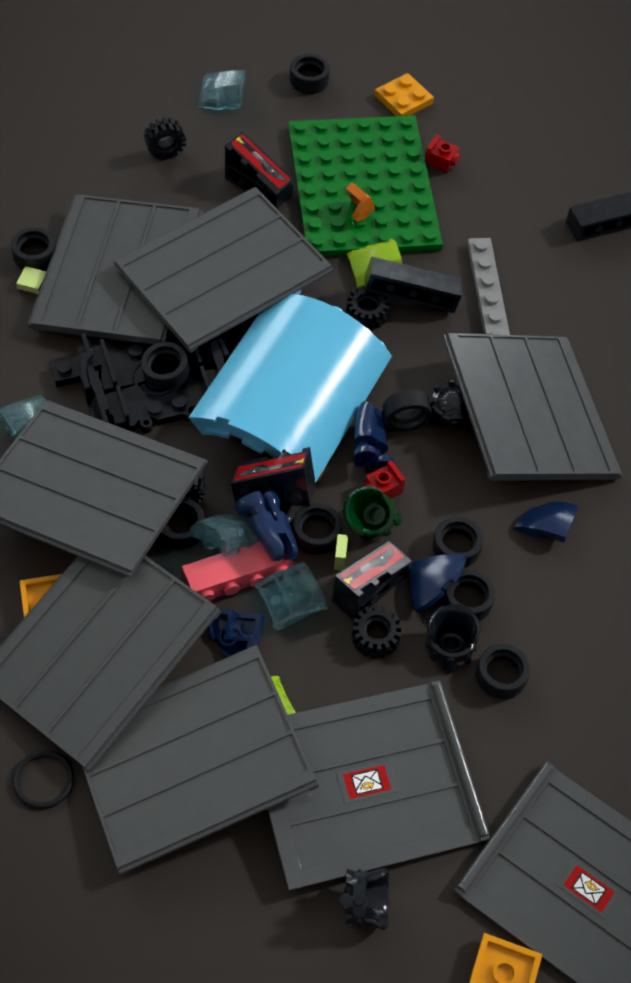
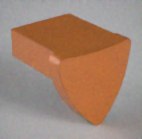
M353 182L346 187L349 199L357 205L352 219L356 222L361 221L375 211L371 197Z

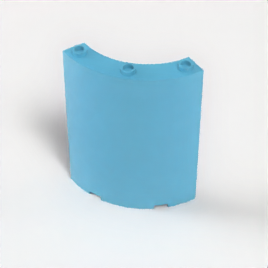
M291 294L259 313L190 414L189 419L202 435H213L227 439L232 435L242 439L243 445L260 454L265 451L274 458L280 457L281 453L284 452L295 454L302 452L303 448L310 447L316 482L356 417L359 405L367 399L392 355L382 341L360 322L343 312L341 308L307 296Z

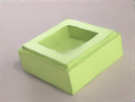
M25 266L16 283L17 289L39 294L46 271Z
M338 534L334 570L343 571L345 567L347 535Z

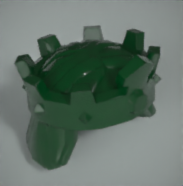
M372 485L356 488L350 492L344 501L343 515L348 528L359 536L367 537V539L373 540L374 537L382 535L387 537L391 534L390 529L393 525L399 526L403 519L401 513H396L395 504L397 503L395 500L383 494L382 490Z

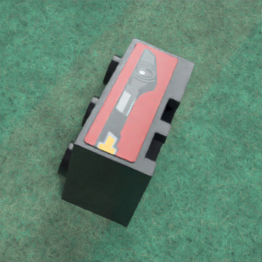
M243 131L225 145V178L245 191L257 188L277 209L293 196L294 179Z
M310 447L303 448L302 452L295 454L284 452L281 453L280 457L268 459L265 456L238 462L231 482L235 502L253 492L259 491L264 495L266 492L272 491L278 495L281 505L310 506L316 487Z
M390 541L376 547L373 552L335 575L332 602L354 621L360 611L363 613L366 607L370 609L410 574L412 560Z

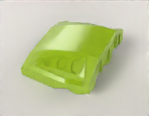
M390 239L387 242L369 245L347 253L346 258L351 264L356 281V289L361 287L364 290L365 273L371 256L402 264V258L395 240Z

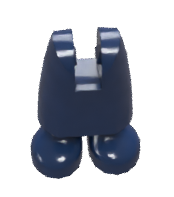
M367 401L362 402L356 414L354 443L357 447L353 452V462L357 467H365L367 473H372L387 466L389 461L394 463V459L384 454L388 451L383 410L375 409L374 405Z
M258 491L239 499L235 504L237 514L241 517L254 515L250 519L249 525L272 561H280L282 558L285 561L295 560L298 557L297 543L286 514L280 510L281 502L278 495L272 491L262 495Z

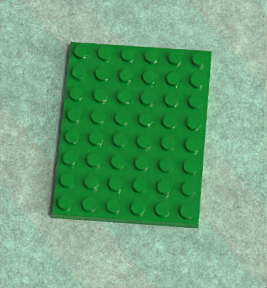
M416 116L288 121L303 234L323 257L347 256V253L353 250L387 242L390 239L396 241L400 253L442 251L443 243ZM352 182L371 197L375 206V211L358 222L352 219L357 205L349 199L346 187Z

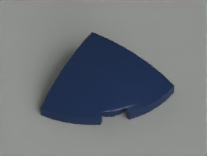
M547 502V504L533 507L519 518L514 530L537 539L539 534L564 543L578 505L567 502Z
M464 554L436 555L411 564L410 587L414 610L417 613L436 603L445 595L443 591L449 587L450 583L457 581L466 562Z
M220 609L222 613L208 626L212 640L217 641L223 649L221 652L229 657L252 646H259L265 616L254 613H238L233 609Z

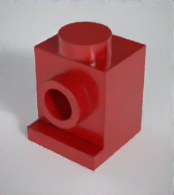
M436 135L427 147L425 163L448 174L453 166L456 167L461 157L458 154L459 147L441 140V136Z
M389 461L387 466L366 475L363 486H375L382 490L384 495L393 498L403 493L406 479L393 461Z

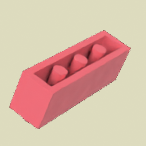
M260 541L182 566V579L184 584L211 602L214 598L223 595H233L241 589L250 586L257 587L265 581L286 577L289 573H292L293 560L285 561L282 558L280 561H272Z

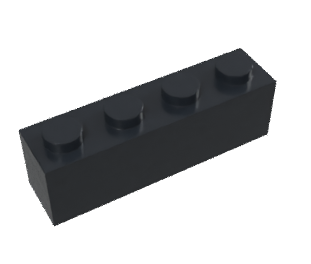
M631 192L571 206L566 224L576 241L631 228Z
M372 256L365 273L364 292L455 313L462 297L461 278Z

